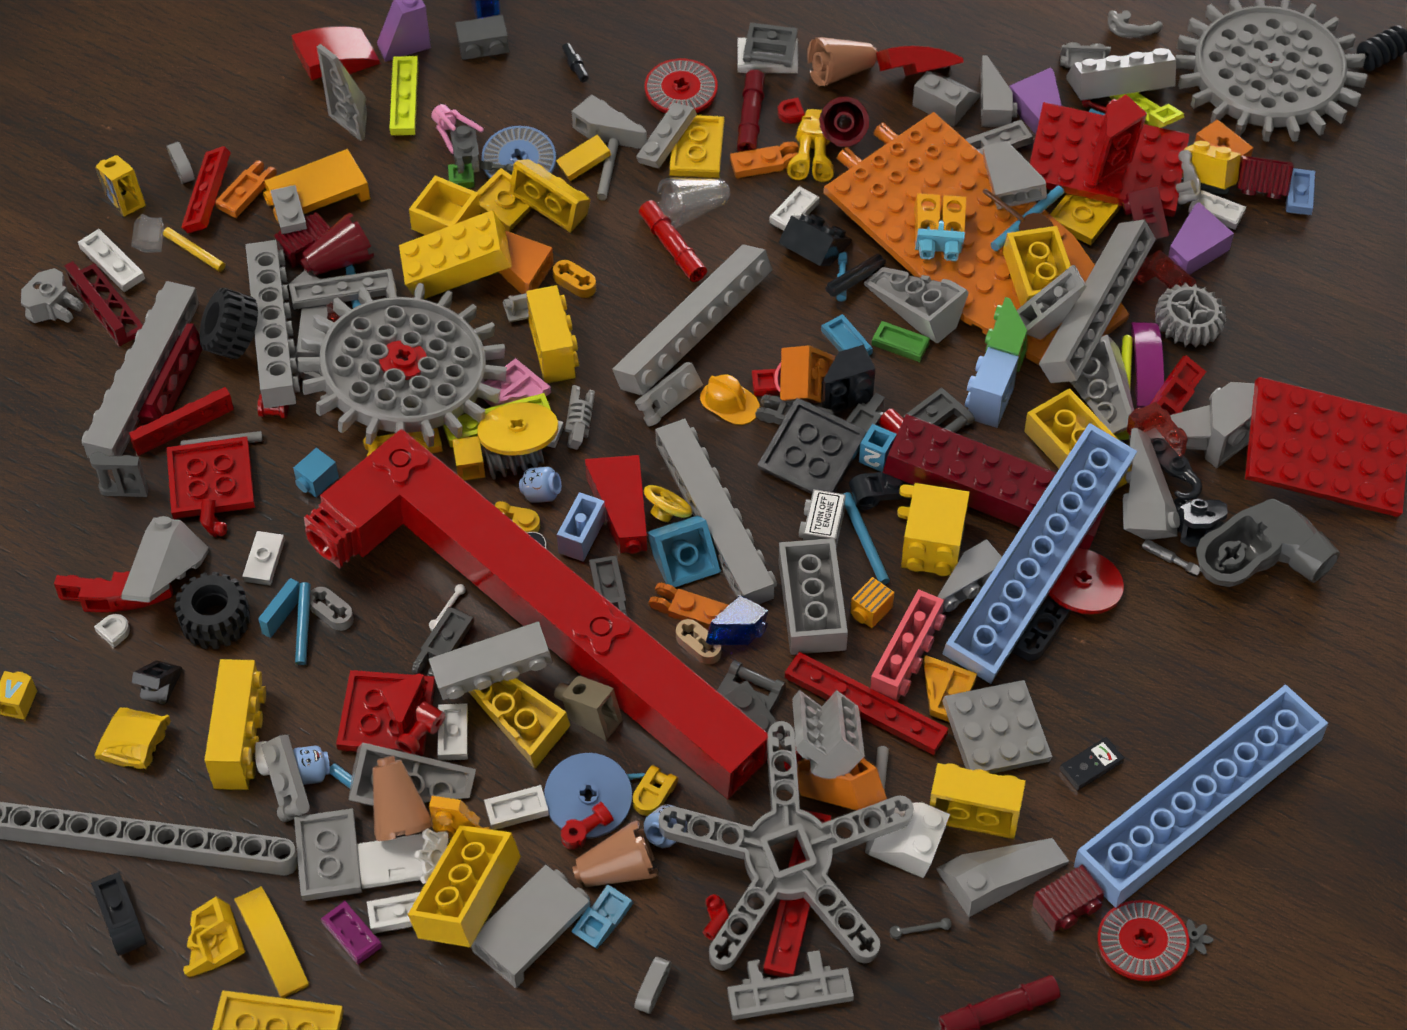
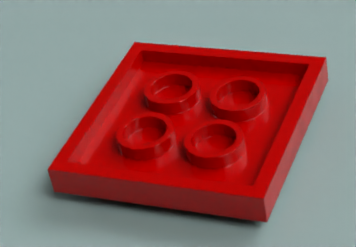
M247 436L167 447L173 519L199 516L201 514L202 499L216 500L215 513L255 508Z
M350 670L336 742L337 750L357 752L360 744L367 743L403 752L395 743L400 735L384 705L381 688L413 675ZM424 676L426 692L420 705L423 702L432 705L436 684L435 677ZM416 713L407 730V734H409L417 721ZM427 732L418 741L420 748L415 755L423 757Z

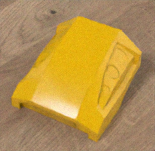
M120 707L112 717L99 742L95 758L119 766H133L137 769H146L153 760L152 753L156 750V745L165 737V730L171 722L169 715L159 716Z

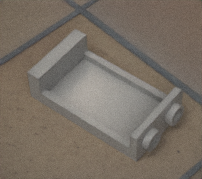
M545 865L482 926L472 944V951L517 988L524 981L523 972L590 907V898L581 888L577 887L575 889L571 886L562 872L557 869L553 871Z

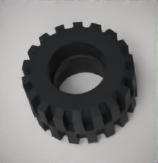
M223 287L217 290L209 300L200 324V345L202 349L234 360L240 358L250 345L256 330L258 320L256 299Z
M212 572V575L207 576V573L200 574V578L196 579L193 577L190 579L189 585L184 584L181 587L182 593H177L175 610L181 630L185 638L190 639L191 643L195 646L200 643L201 648L207 649L209 646H212L213 649H219V645L223 644L227 647L231 645L230 641H238L241 638L240 633H245L248 629L247 624L250 623V610L244 589L235 578L231 580L230 575L225 573L222 576H219V572ZM209 607H225L215 615H201Z

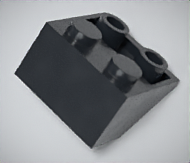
M802 213L801 216L791 215L778 243L819 266H831L839 257V253H842L851 244L852 239L845 235L846 231L834 225L831 228L824 224L826 220L815 214L809 216Z
M864 345L838 352L823 381L822 408L838 413L859 403L866 404L872 399L876 368Z

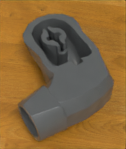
M1276 499L1266 500L1237 513L1218 529L1202 537L1196 549L1200 571L1204 577L1216 585L1225 587L1239 585L1255 573L1274 566L1278 561L1288 563L1290 568L1311 582H1316L1329 572L1340 556L1337 548L1305 516Z

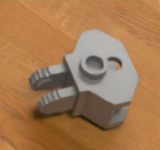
M55 268L38 272L21 289V304L26 308V319L33 323L48 319L55 321L57 318L70 322L73 319V315L67 308L69 307L80 312L84 306L79 299L68 293L63 272ZM40 284L39 289H35L34 286Z

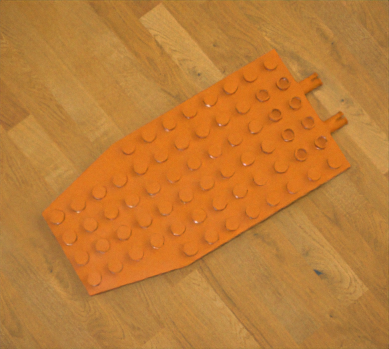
M932 112L899 136L885 123H881V126L878 125L873 134L886 145L864 160L857 157L848 147L841 150L837 160L849 170L824 186L823 193L914 277L921 278L922 275L930 276L931 280L939 282L942 279H947L965 288L968 291V297L960 319L970 326L972 324L983 329L982 333L987 335L989 328L994 329L996 308L998 304L1003 305L1005 297L1011 299L1016 310L1021 307L1003 254L1004 246L995 251L990 245L1018 219L1004 208L997 209L995 201L983 193V189H987L992 193L983 155L935 112ZM917 193L940 195V208L943 195L966 197L965 238L957 261H947L944 259V252L935 251L934 258L921 259L919 250H915L914 206ZM926 201L921 206H934V203ZM1033 201L1011 206V208L1023 216L1037 203ZM951 203L947 208H960V206ZM1044 210L1041 214L1046 216L1053 223V226L1058 227L1070 265L1076 266L1082 279L1086 282L1095 266L1075 236ZM1121 302L1102 336L1110 334L1128 320L1129 313ZM1061 324L1042 340L1027 335L1028 349L1026 358L1039 365Z

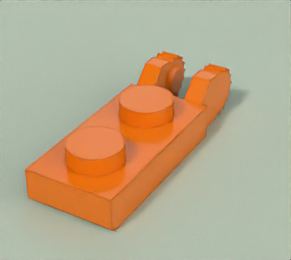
M790 141L784 142L780 146L731 153L730 162L735 178L782 171L787 168L790 160L798 154L799 147L796 142Z
M259 160L254 162L216 200V208L237 218L266 187L264 181L276 176L277 170L270 166L263 172L265 164Z
M662 582L657 583L655 592L659 596L661 595L673 600L672 603L656 596H652L648 602L651 608L668 614V617L681 621L691 619L698 622L705 629L717 633L721 632L730 612V605L681 589L677 590L672 585Z

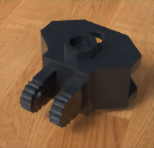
M1179 498L1173 500L1180 518V525L1177 527V531L1180 532V542L1189 547H1198L1200 539L1204 537L1203 534L1218 529L1224 524L1222 521L1227 518V504L1220 500H1202L1199 498H1195L1192 501Z

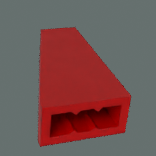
M639 455L585 459L586 479L594 497L605 501V521L619 552L634 554L640 551H647Z

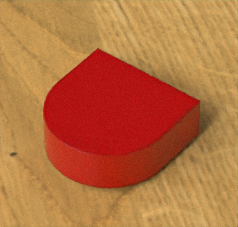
M799 98L782 101L778 106V117L784 123L801 122L802 117L805 115Z

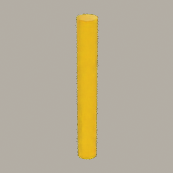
M169 227L163 231V236L219 272L224 270L226 266L224 262Z

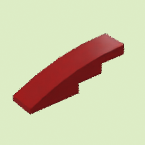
M1187 355L1183 356L1151 401L1139 423L1183 412V407L1194 394V388L1206 371Z

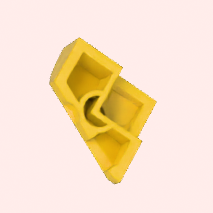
M216 896L192 912L190 922L192 931L187 943V948L191 949L190 962L188 966H184L183 970L186 976L192 977L215 969L245 953L230 904Z

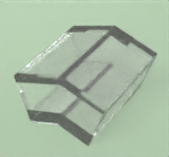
M141 214L134 222L131 247L143 252H162L164 231L162 218H151Z

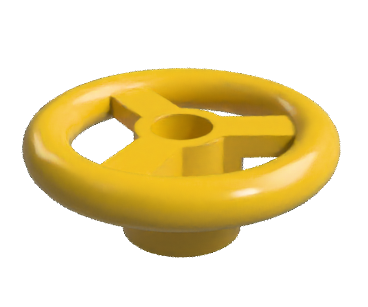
M648 485L644 488V495L654 504L650 512L657 519L670 522L673 515L680 518L692 516L693 510L691 506L675 493L656 485Z

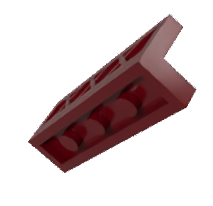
M74 261L64 265L70 284L117 345L120 347L135 339L137 331L142 329L143 324L97 265L93 263L82 270L77 267ZM95 274L97 276L95 284L90 283L86 277ZM98 291L109 292L108 299H102ZM110 308H122L121 315L116 316ZM123 323L134 324L136 328L126 333Z
M186 324L181 336H178L138 414L141 423H151L161 416L171 413L202 351L200 334L194 324Z

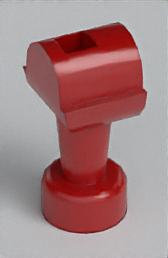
M423 702L417 707V721L409 734L403 733L395 741L398 748L405 753L415 755L420 748L418 741L426 732L435 734L445 719V712L427 702Z
M601 801L592 807L593 814L581 821L576 819L566 821V825L561 830V842L565 848L570 850L576 849L579 846L582 848L586 842V835L599 824L607 826L614 821L610 811Z

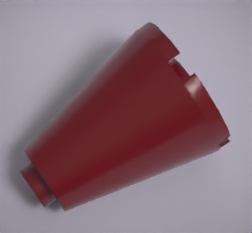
M842 96L832 99L824 106L820 114V129L823 136L840 147L852 146L860 142L869 128L867 109L860 101L852 97Z
M351 213L344 215L302 252L303 258L300 262L306 273L312 272L315 276L375 258L374 252L370 255L367 249L371 245L358 221L351 222L350 218L353 217Z

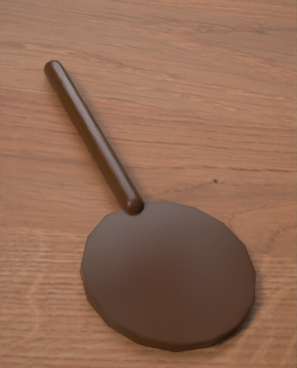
M983 189L985 195L1021 221L1019 231L1053 226V223L1046 216L1039 213H1031L1023 217L989 190Z

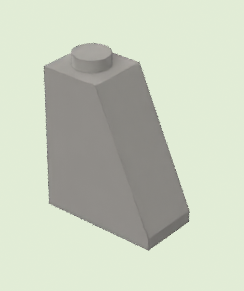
M1008 141L982 146L985 168L992 193L1010 207L1047 199L1045 179ZM995 202V205H996V208H997V209H1002V208H1003V207H1001L999 204H997V203Z

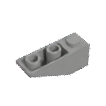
M594 95L589 96L572 110L573 128L589 139L598 134L605 143H609L611 138H616L619 141L618 145L642 149L647 142V131L641 125L634 123L623 113L616 111L605 101L598 99Z
M987 539L964 552L939 593L938 597L944 600L943 613L945 611L951 612L959 603L968 598L973 599L977 597L1001 560L1002 556Z

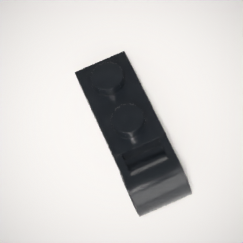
M883 472L860 474L853 477L849 482L855 505L859 510L872 509L878 505L879 501L912 499L901 496L900 487L902 485L914 486L913 484Z
M120 872L92 882L93 891L117 955L120 956L147 945Z

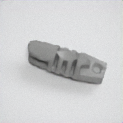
M573 385L565 432L569 433L567 447L577 450L583 441V437L587 438L589 434L595 391L589 390L585 400H579L580 386Z

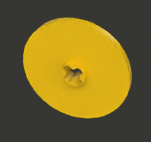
M525 402L511 403L500 406L485 415V418L478 425V438L486 449L497 454H529L544 448L554 440L558 433V420L550 409L542 405Z

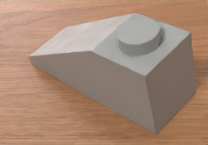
M982 55L980 71L981 126L1001 127L1010 124L1012 117L1017 116V103L1013 102L1011 89L988 56Z
M1072 265L1017 310L1027 329V335L1042 340L1065 319L1087 287L1076 266Z

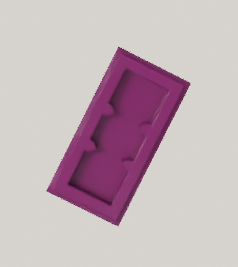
M346 901L321 918L322 924L357 965L382 947L379 939Z

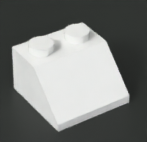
M913 803L914 811L910 823L900 830L876 838L868 855L924 878L931 865L950 814L925 803ZM897 807L893 814L899 813L900 817H903L905 810L899 811Z

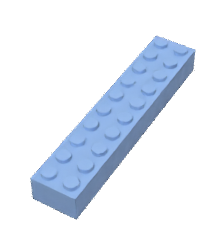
M1091 423L1088 424L947 641L942 653L944 656L967 670L977 673V676L988 683H992L1132 464L1137 453L1135 449Z
M1285 684L1078 849L1074 867L1084 865L1105 891L1104 897L1116 908L1318 744L1324 736L1328 722Z

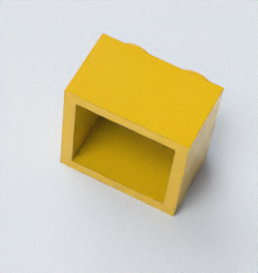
M436 175L409 208L411 229L424 235L481 214L479 193Z

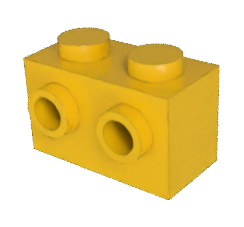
M1196 141L1194 144L1184 148V150H1189L1192 153L1191 163L1195 166L1201 183L1221 189H1226L1238 183L1241 154L1231 152V149L1227 147L1217 148L1210 146V143L1206 141Z

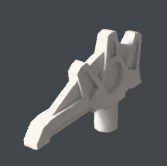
M428 828L422 831L425 843L422 850L415 851V859L422 862L424 874L420 876L423 884L427 882L447 848V831L436 833Z

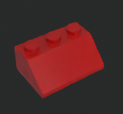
M1126 94L1118 100L1113 99L1105 108L1106 113L1100 124L1101 129L1095 141L1096 146L1093 153L1092 183L1095 185L1133 160L1147 113Z

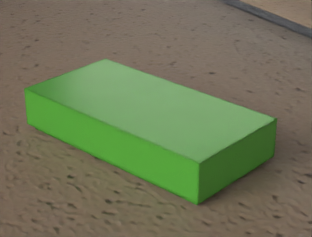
M882 321L872 338L871 345L920 362L930 343V338Z

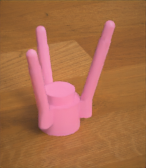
M438 105L432 111V119L437 123L436 129L441 133L452 154V143L445 130L451 129L455 131L456 119L479 132L484 131V128L464 117L457 110L451 111L446 105Z

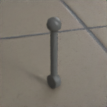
M943 918L941 922L907 928L893 926L890 929V936L893 939H899L901 935L937 928L948 930L951 928L952 922L948 918Z

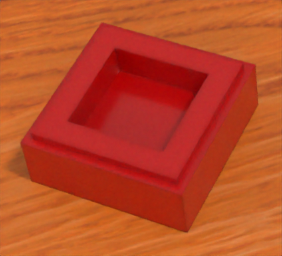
M776 369L752 370L753 394L755 397L780 395L774 379Z

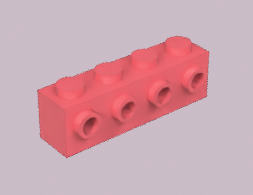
M918 589L871 676V689L896 702L901 695L906 696L911 685V680L909 679L912 673L917 674L922 665L923 659L921 656L923 652L928 653L934 642L932 635L935 630L940 631L944 624L946 615L942 614L943 599Z

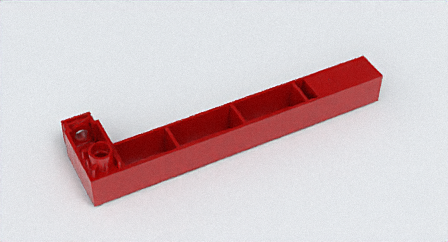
M402 428L320 495L321 503L318 505L319 508H314L310 515L307 514L304 517L305 533L308 542L322 557L331 561L339 569L343 567L344 562L350 561L351 556L359 554L361 557L367 555L404 524L520 624L526 626L539 621L547 647L583 677L614 688L620 709L727 800L767 762V732Z

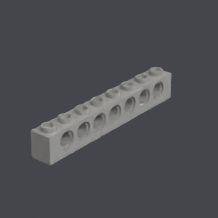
M276 240L246 244L250 294L256 299L258 305L255 343L264 408L296 404L295 393L300 392L298 376L293 377V374L298 373L296 358H291V355H296L294 340L289 339V337L294 335L292 322L287 321L288 318H291L290 304L285 303L286 300H289L287 285H283V283L287 282L286 269L281 267V265H285L283 250H278Z

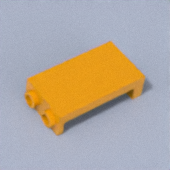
M348 149L264 181L266 191L263 192L265 201L268 206L272 205L273 207L274 203L270 190L296 185L303 214L354 194L358 196L361 202L370 199L368 182ZM274 207L273 213L278 222L277 214Z

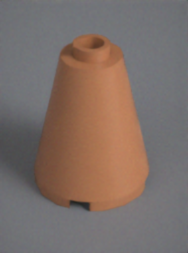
M818 37L811 40L808 47V63H812L814 70L810 71V75L818 86L832 84L872 68L877 61V50L871 43Z
M394 756L377 760L378 765L372 768L374 835L376 840L396 839V836L405 834L408 836L432 827L431 816L402 760H395Z
M638 820L629 823L576 859L577 865L573 866L572 869L578 884L583 882L585 887L650 879L659 876L657 868L651 869L653 868L651 861L655 859L644 830L640 829L637 831L640 825Z

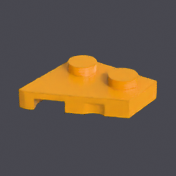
M438 796L431 797L429 808L434 832L447 831L448 839H451L459 825L482 828L478 825L480 818L470 811L462 800ZM483 827V829L492 830L490 827Z

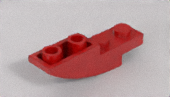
M130 571L124 573L114 572L111 581L103 578L89 579L80 578L76 575H57L54 582L59 599L80 601L84 612L133 610L159 603L171 598L173 595V590L169 583V589L151 602L122 600V592Z

